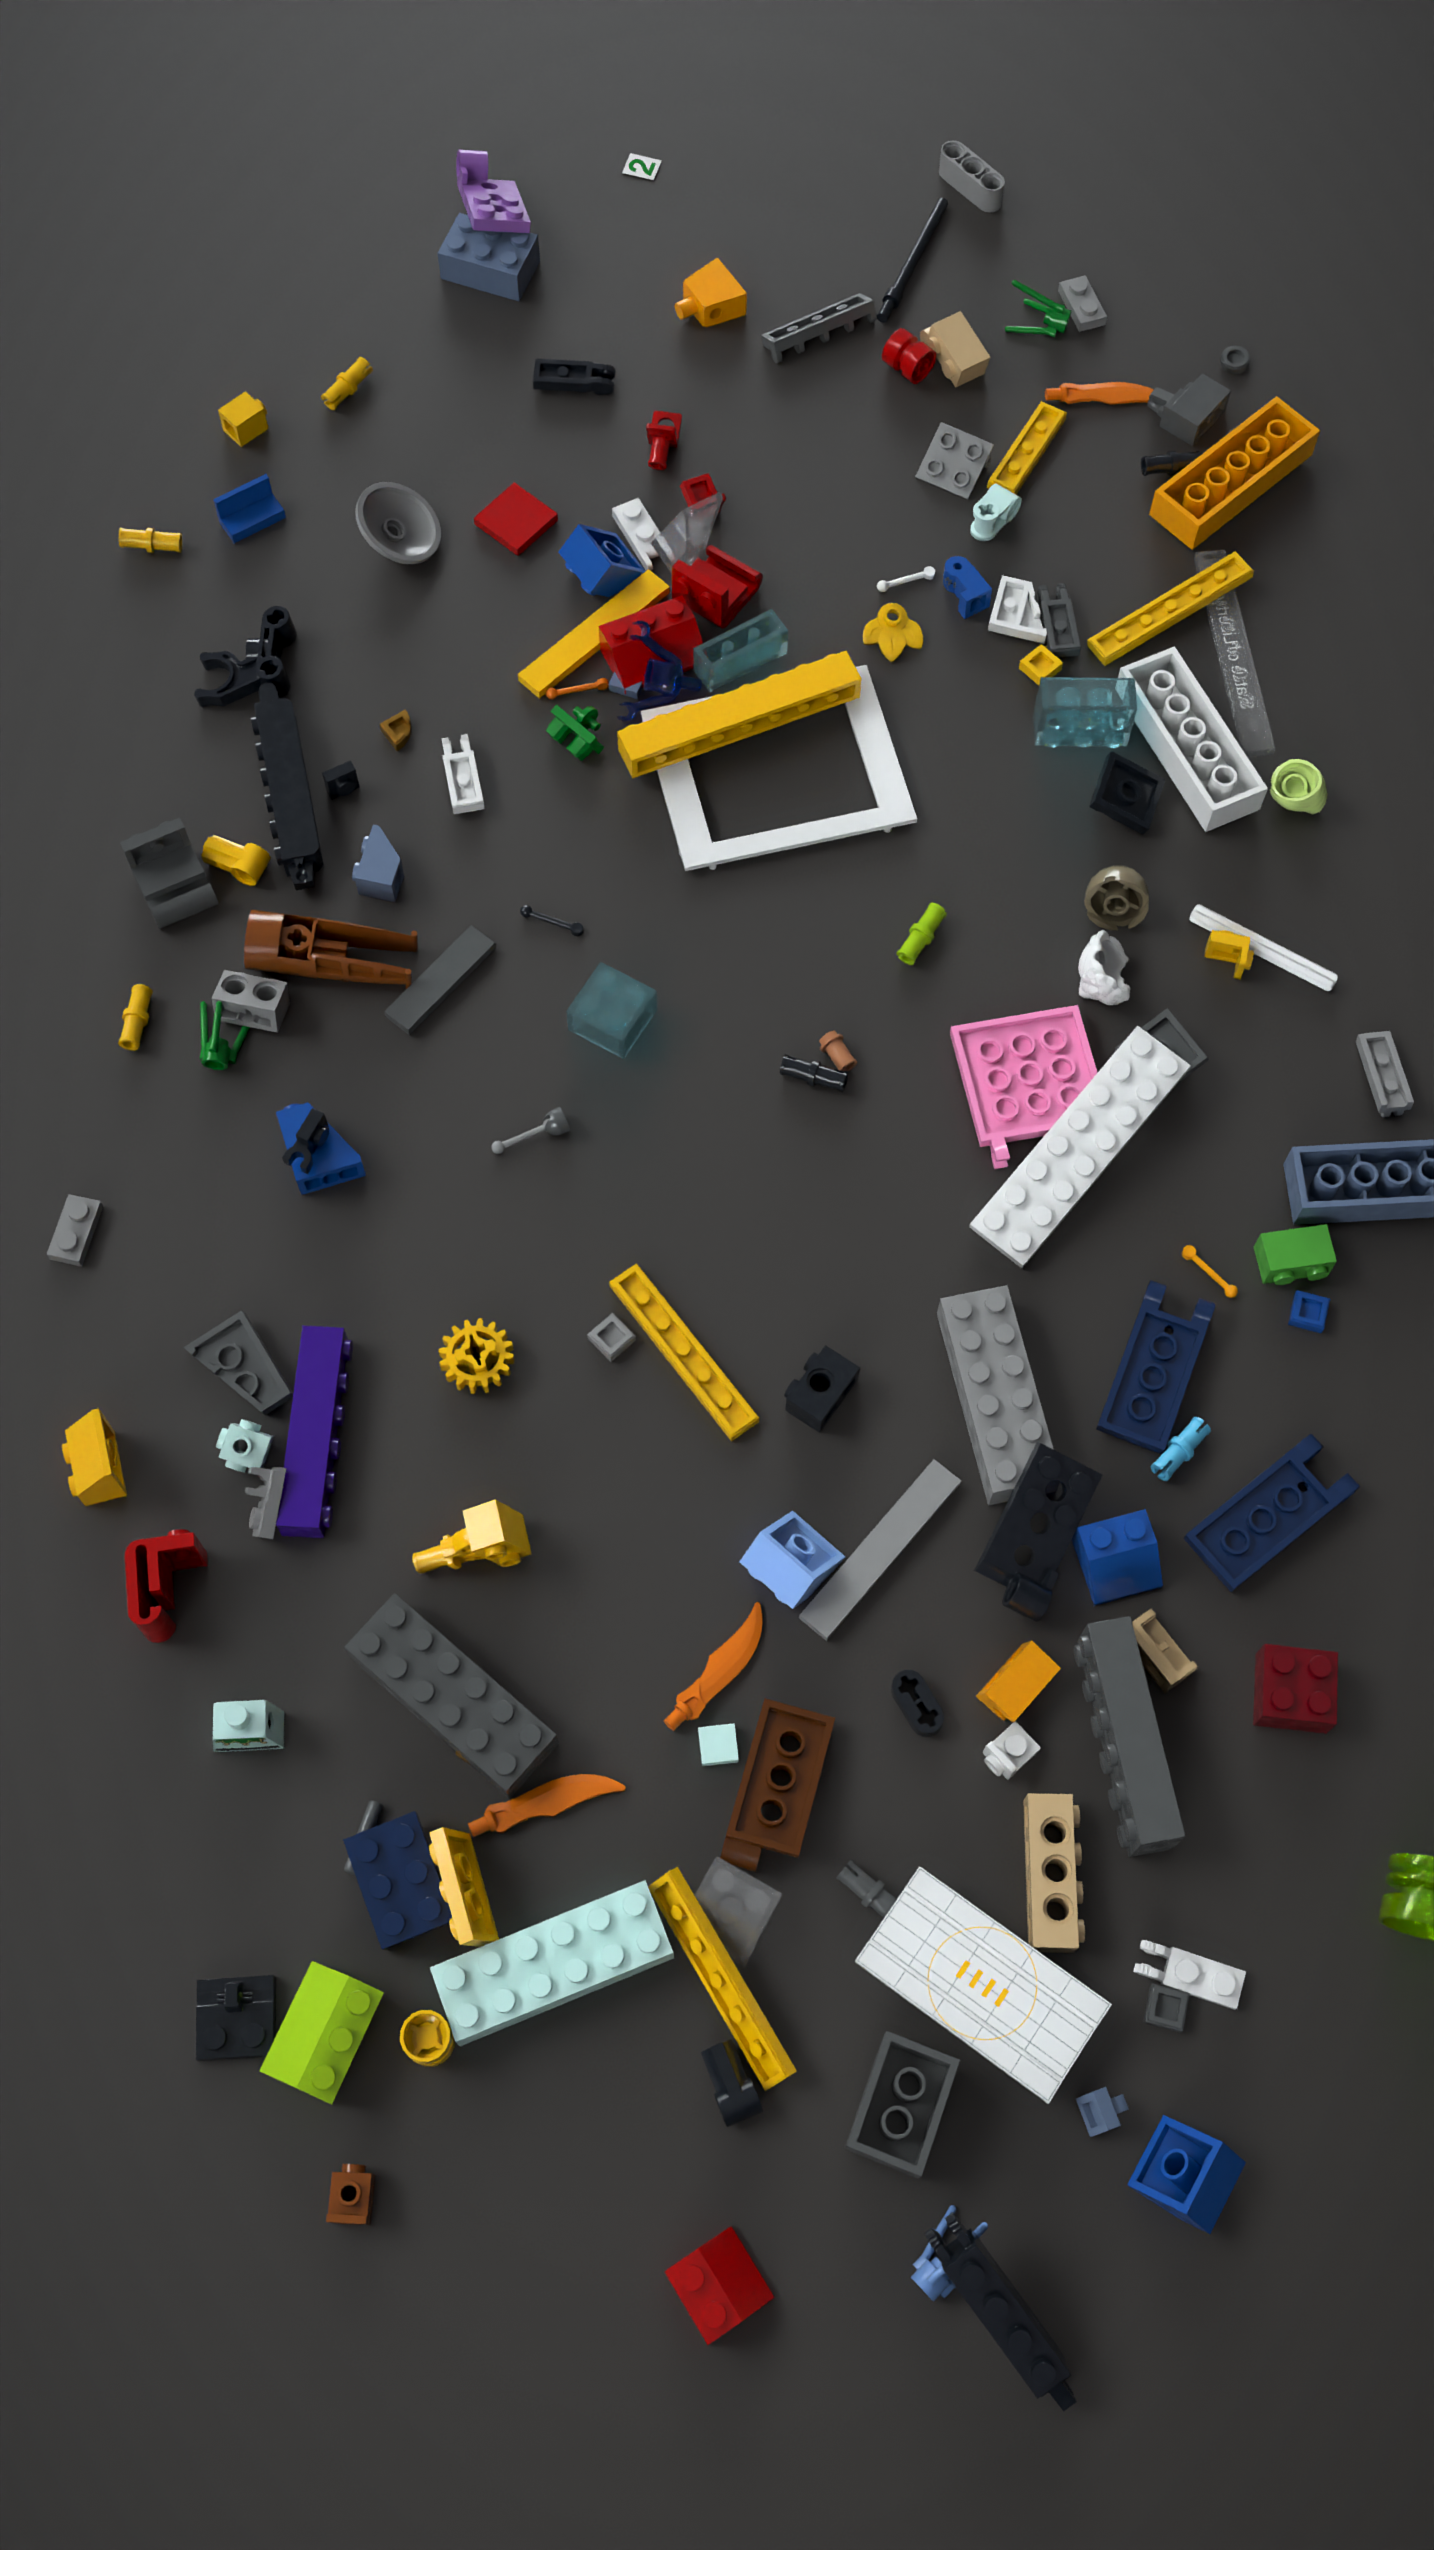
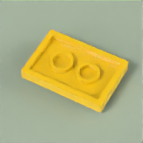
M444 1827L429 1832L432 1844L429 1845V1851L434 1864L440 1870L442 1880L439 1882V1888L444 1901L450 1907L452 1918L449 1920V1925L453 1937L459 1941L460 1945L481 1947L499 1940L470 1833Z

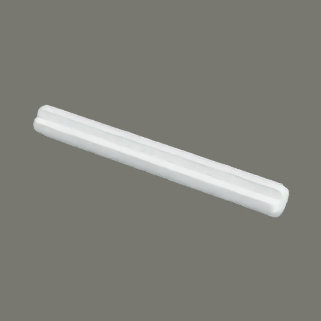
M1200 904L1194 907L1189 920L1209 931L1226 930L1237 935L1250 937L1249 950H1253L1255 955L1326 991H1331L1338 980L1337 974Z

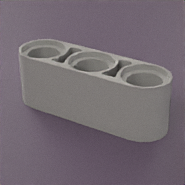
M948 141L944 143L941 148L939 175L982 211L989 213L998 211L1002 205L1005 185L1004 177L961 142Z

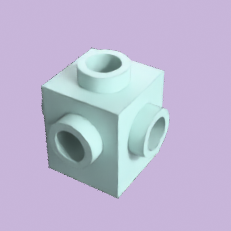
M241 1419L240 1424L231 1423L228 1429L222 1428L216 1444V1448L221 1449L219 1458L227 1460L226 1467L244 1473L247 1467L264 1468L274 1436L260 1432L262 1425ZM241 1439L246 1441L248 1445L245 1452L239 1448Z

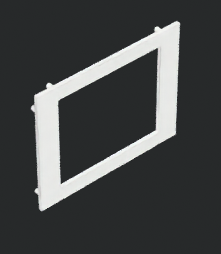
M867 665L856 667L862 678L860 698L846 702L845 707L878 808L712 843L689 761L686 759L657 770L678 844L679 855L682 858L685 871L708 866L714 870L717 864L878 830H884V832L889 833L892 827L917 822V816ZM711 697L642 710L641 718L645 722L657 715L668 714L681 709L685 705L696 704Z

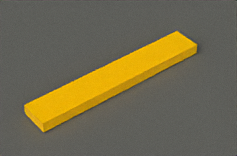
M1234 551L1087 640V647L1106 666L1253 578L1254 570Z
M646 570L518 673V681L540 699L546 694L548 688L556 686L600 650V625L654 606L670 593V586L651 570Z
M637 1263L609 1281V1286L731 1442L759 1423V1417Z
M678 1866L668 1871L648 1886L650 1893L764 2090L767 2091L797 2072Z

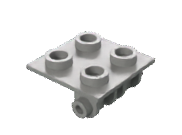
M941 422L915 477L968 500L983 467L987 468L990 464L991 457L989 455L994 444Z

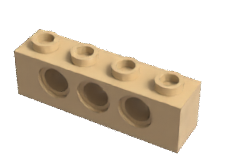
M1028 1793L1023 1800L1028 1944L1038 1952L1074 1953L1079 1948V1943H1084L1085 1940L1084 1920L1078 1919L1077 1904L1083 1903L1082 1881H1076V1866L1081 1865L1082 1851L1081 1844L1075 1843L1074 1828H1079L1080 1826L1079 1805H1073V1794ZM1053 1826L1059 1829L1062 1834V1842L1057 1844L1049 1842L1044 1836V1828ZM1046 1865H1058L1063 1871V1880L1060 1882L1050 1880L1045 1873ZM1050 1902L1061 1904L1065 1910L1064 1920L1057 1921L1052 1919L1047 1913V1904Z

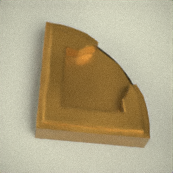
M406 709L379 724L382 733L396 751L400 750L408 742L411 735V722Z

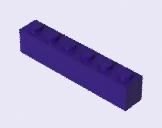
M302 1325L284 1462L286 1473L276 1523L282 1536L324 1538L325 1527H331L333 1508L328 1506L329 1494L335 1493L337 1485V1474L332 1472L334 1459H339L341 1452V1440L337 1438L338 1426H343L345 1407L341 1405L342 1393L348 1392L349 1374L345 1372L346 1361H351L353 1354V1342L348 1340L344 1328Z

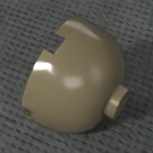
M1123 865L1102 869L1091 878L1085 892L1084 902L1087 916L1097 926L1107 930H1118L1117 926L1128 925V929L1135 927L1144 920L1149 910V890L1144 878L1134 869Z

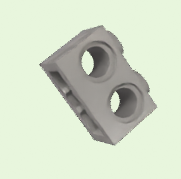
M228 970L223 971L211 998L214 1013L216 1002H222V1022L277 1033L290 1005L287 982Z

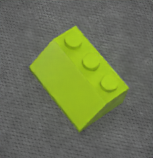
M311 1961L259 2071L332 2105L384 1992L346 1974Z

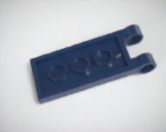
M1150 1280L1096 1430L1163 1454L1216 1303L1199 1298L1191 1320L1179 1318L1158 1310L1167 1286ZM1171 1328L1173 1330V1334L1170 1335L1165 1333L1164 1329Z
M1313 1434L1305 1437L1184 1536L1183 1539L1231 1593L1360 1488V1485L1347 1473L1330 1488L1326 1489L1305 1467L1304 1464L1309 1462L1324 1448ZM1299 1484L1305 1485L1307 1488L1306 1492H1301L1297 1486Z

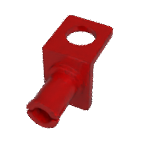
M657 410L653 412L652 423H647L646 426L648 443L652 444L648 461L650 468L656 470L666 469L669 447H678L682 423L681 414ZM668 419L673 422L674 427L658 424L662 420Z

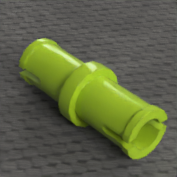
M930 903L918 923H914L909 929L910 935L896 953L902 962L914 965L925 945L931 944L934 939V932L947 916V912H945L942 906Z

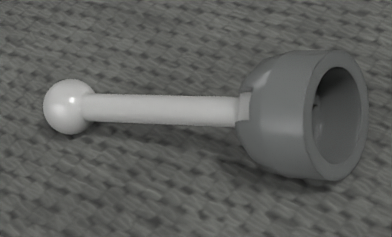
M561 1107L549 1111L543 1119V1125L506 1141H495L491 1147L492 1151L495 1154H501L506 1147L544 1131L551 1135H562L571 1131Z

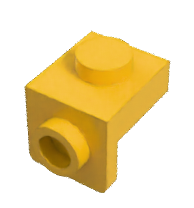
M1212 930L1206 944L1204 957L1236 963L1234 979L1240 980L1244 969L1250 970L1254 951L1249 950L1250 937L1237 935L1226 930Z

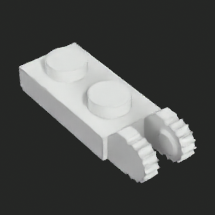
M468 734L461 735L460 744L463 752L454 754L451 753L452 746L449 738H441L444 755L442 756L453 813L459 814L485 809L474 752L470 749Z
M1141 1941L1140 1949L1145 1953L1167 1959L1163 1972L1148 1964L1135 1963L1133 1972L1160 1981L1162 1986L1188 1992L1192 1996L1233 2010L1237 2009L1246 1971L1175 1947L1168 1948L1151 1941Z

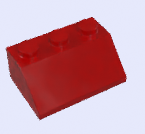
M682 595L599 626L600 651L613 674L615 671L624 689L641 681L642 688L708 663V657L695 616Z

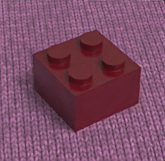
M1264 1644L1255 1654L1253 1725L1327 1734L1337 1725L1338 1652Z

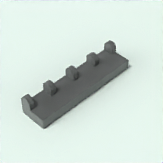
M861 293L853 295L762 334L763 346L771 350L774 362L779 363L782 361L781 351L794 346L796 352L800 354L805 351V341L819 336L822 343L828 342L830 340L828 331L844 325L845 330L849 333L854 330L853 321L865 315L869 323L876 321L874 301Z

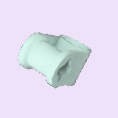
M993 484L973 507L975 520L971 524V535L979 541L993 539L1016 516L1021 506L1022 498L998 484Z

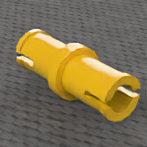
M359 357L345 373L340 372L337 375V381L321 395L322 401L327 399L324 404L330 410H335L349 394L353 395L357 391V386L373 371L372 366H369L370 363L365 358Z
M120 528L119 546L121 548L146 549L147 552L152 553L155 550L177 551L181 553L182 533L158 532L154 528H147L146 530Z
M142 984L133 985L128 1008L124 1009L122 1015L124 1025L118 1044L126 1050H138L143 1027L148 1024L149 1020L147 1010L153 991L150 987Z

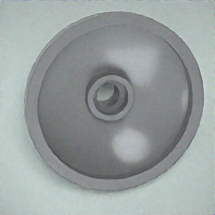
M379 482L366 488L359 497L355 508L357 525L368 544L379 554L398 563L418 564L428 560L435 553L441 540L440 523L432 507L417 492L398 483Z

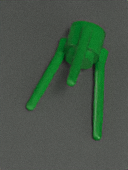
M1012 280L1013 286L1043 303L1040 304L1028 298H1025L1023 301L1024 304L1046 313L1043 324L1048 325V327L1006 326L1005 331L1046 334L1055 337L1057 332L1064 334L1072 310L1066 309L1064 305L1050 300L1017 280Z
M202 1001L200 1003L201 1052L199 1059L202 1060L201 1063L204 1067L213 1070H226L228 1063H236L237 1053L250 1027L242 1026L232 1048L228 1046L229 1042L219 1037L222 1002L217 1001L212 1036L208 1042L207 1003Z

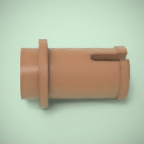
M835 1030L826 1033L819 1040L821 1044L820 1050L829 1055L838 1070L850 1071L857 1065V1060L843 1043V1035L837 1034Z

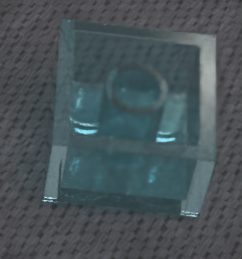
M600 962L566 1011L568 1030L624 1059L657 1011V991Z

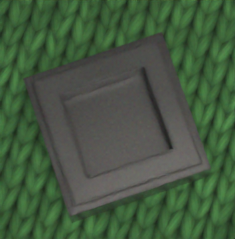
M1154 1983L1150 1984L1143 2023L1180 2033L1183 2032L1190 1993Z

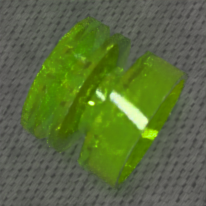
M1408 1853L1392 1854L1389 1856L1388 1867L1393 1872L1386 1874L1385 1881L1389 1886L1401 1892H1390L1382 1895L1378 1920L1384 1926L1398 1932L1434 1940V1857Z

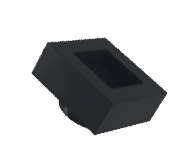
M351 760L322 773L326 791L331 800L339 796H346L353 790L360 788L356 769Z

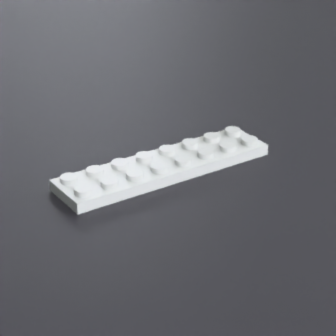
M1137 1026L974 1218L969 1228L1023 1269L1187 1073L1191 1065Z

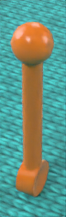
M600 678L594 683L557 690L550 687L546 690V697L553 700L558 695L596 688L598 690H606L609 688V682L606 678Z

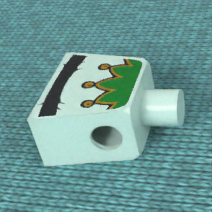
M267 1700L214 1703L213 1752L284 1749L285 1712ZM268 1720L271 1721L270 1729L268 1725Z

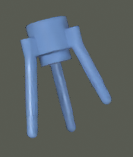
M954 2205L948 2208L935 2230L938 2231L941 2237H943L948 2228L945 2218L952 2212L955 2214L957 2210ZM982 2222L974 2230L978 2237L988 2229V2224ZM928 2243L922 2255L913 2264L917 2271L911 2278L934 2302L940 2294L945 2299L955 2288V2285L949 2280L950 2278L944 2272L941 2261L937 2257L929 2262L935 2250Z

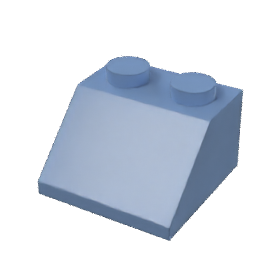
M791 1511L760 1531L739 1562L748 1569L752 1577L761 1581L773 1591L779 1601L794 1609L814 1593L839 1566L845 1556L794 1511Z

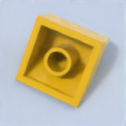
M93 1409L65 1430L67 1443L62 1444L65 1461L72 1466L73 1475L68 1476L71 1494L73 1497L78 1496L85 1506L127 1496L115 1431L100 1409Z

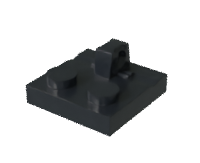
M1111 751L1105 758L1089 807L1144 835L1150 828L1165 779Z
M264 1975L197 1980L196 2060L208 2061L266 2057L276 2037V1976Z

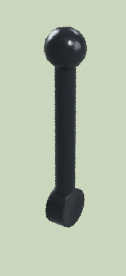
M524 905L520 909V914L523 917L528 918L532 916L571 930L574 936H580L583 933V925L580 922L571 924L534 911L529 905Z

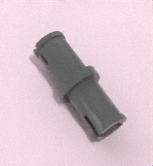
M852 1859L836 1877L838 1881L840 1880L862 1899L861 1904L865 1908L869 1905L883 1918H885L897 1900L883 1888L885 1884L881 1880L876 1882L858 1867Z

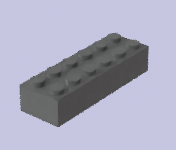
M395 1593L344 1646L349 1657L455 1752L457 1751L474 1769L509 1800L559 1745L557 1735Z
M1131 1616L1088 1623L1081 1636H1079L1078 1645H1074V1656L1077 1666H1083L1086 1680L1082 1681L1083 1694L1086 1702H1092L1095 1716H1091V1727L1094 1737L1100 1738L1103 1752L1099 1753L1102 1771L1104 1774H1109L1112 1788L1108 1789V1797L1112 1810H1118L1121 1825L1117 1826V1835L1120 1846L1127 1848L1129 1857L1171 1850L1186 1836Z

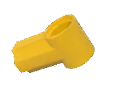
M216 835L207 838L201 855L203 862L231 872L238 881L249 886L257 884L271 860L269 853L256 844L247 843L245 846H242Z

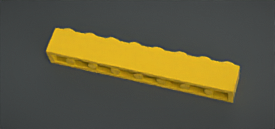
M847 651L829 654L818 661L801 664L795 669L781 674H773L767 679L753 684H744L736 690L724 694H716L710 699L696 704L685 705L679 710L657 715L651 720L636 725H628L624 729L617 731L618 750L633 779L860 698L862 678Z

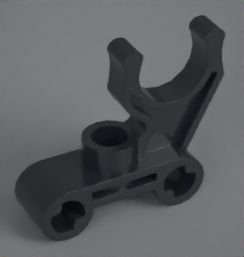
M273 606L264 612L260 638H248L246 641L245 660L239 661L234 654L228 651L202 652L200 654V660L206 670L222 668L228 670L230 674L228 680L217 689L205 690L199 688L195 690L194 696L199 706L224 707L259 691L260 685L266 682L276 685L279 697L289 691L291 684L281 662L282 647L289 646L296 640L297 631L286 608Z

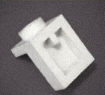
M1015 1721L993 1742L988 1743L982 1753L986 1756L984 1762L988 1768L997 1776L1003 1774L1009 1780L1040 1751L1041 1747Z

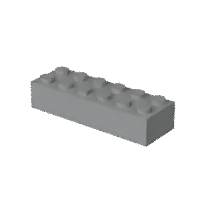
M1005 1285L940 1298L937 1310L938 1321L988 1506L1008 1502L1037 1442L1053 1449L1009 1289ZM1057 1480L1050 1482L1046 1487V1494L1056 1492L1060 1482Z

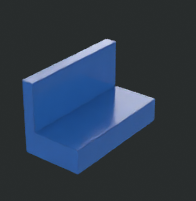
M267 474L213 499L219 522L233 543L286 518L283 507L272 493Z

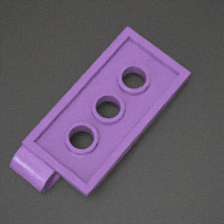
M458 149L456 157L457 186L473 230L530 233L531 221L515 181L488 179L487 151Z

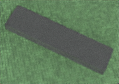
M470 925L384 1011L385 1017L410 1035L496 949L495 942Z

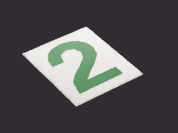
M630 153L622 173L654 180L662 160Z

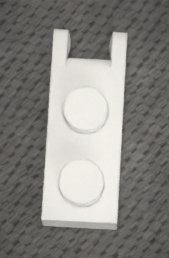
M639 498L612 508V517L645 570H652L653 565L650 559L663 555L668 563L674 561L673 552Z

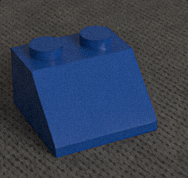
M582 524L577 525L559 550V554L566 561V568L577 575L582 582L581 587L592 596L597 594L610 597L622 591L646 571L616 533Z
M1146 1509L1077 1527L1072 1542L1094 1606L1163 1587L1158 1543Z
M1163 2115L1127 2185L1180 2220L1210 2234L1246 2162L1224 2142Z

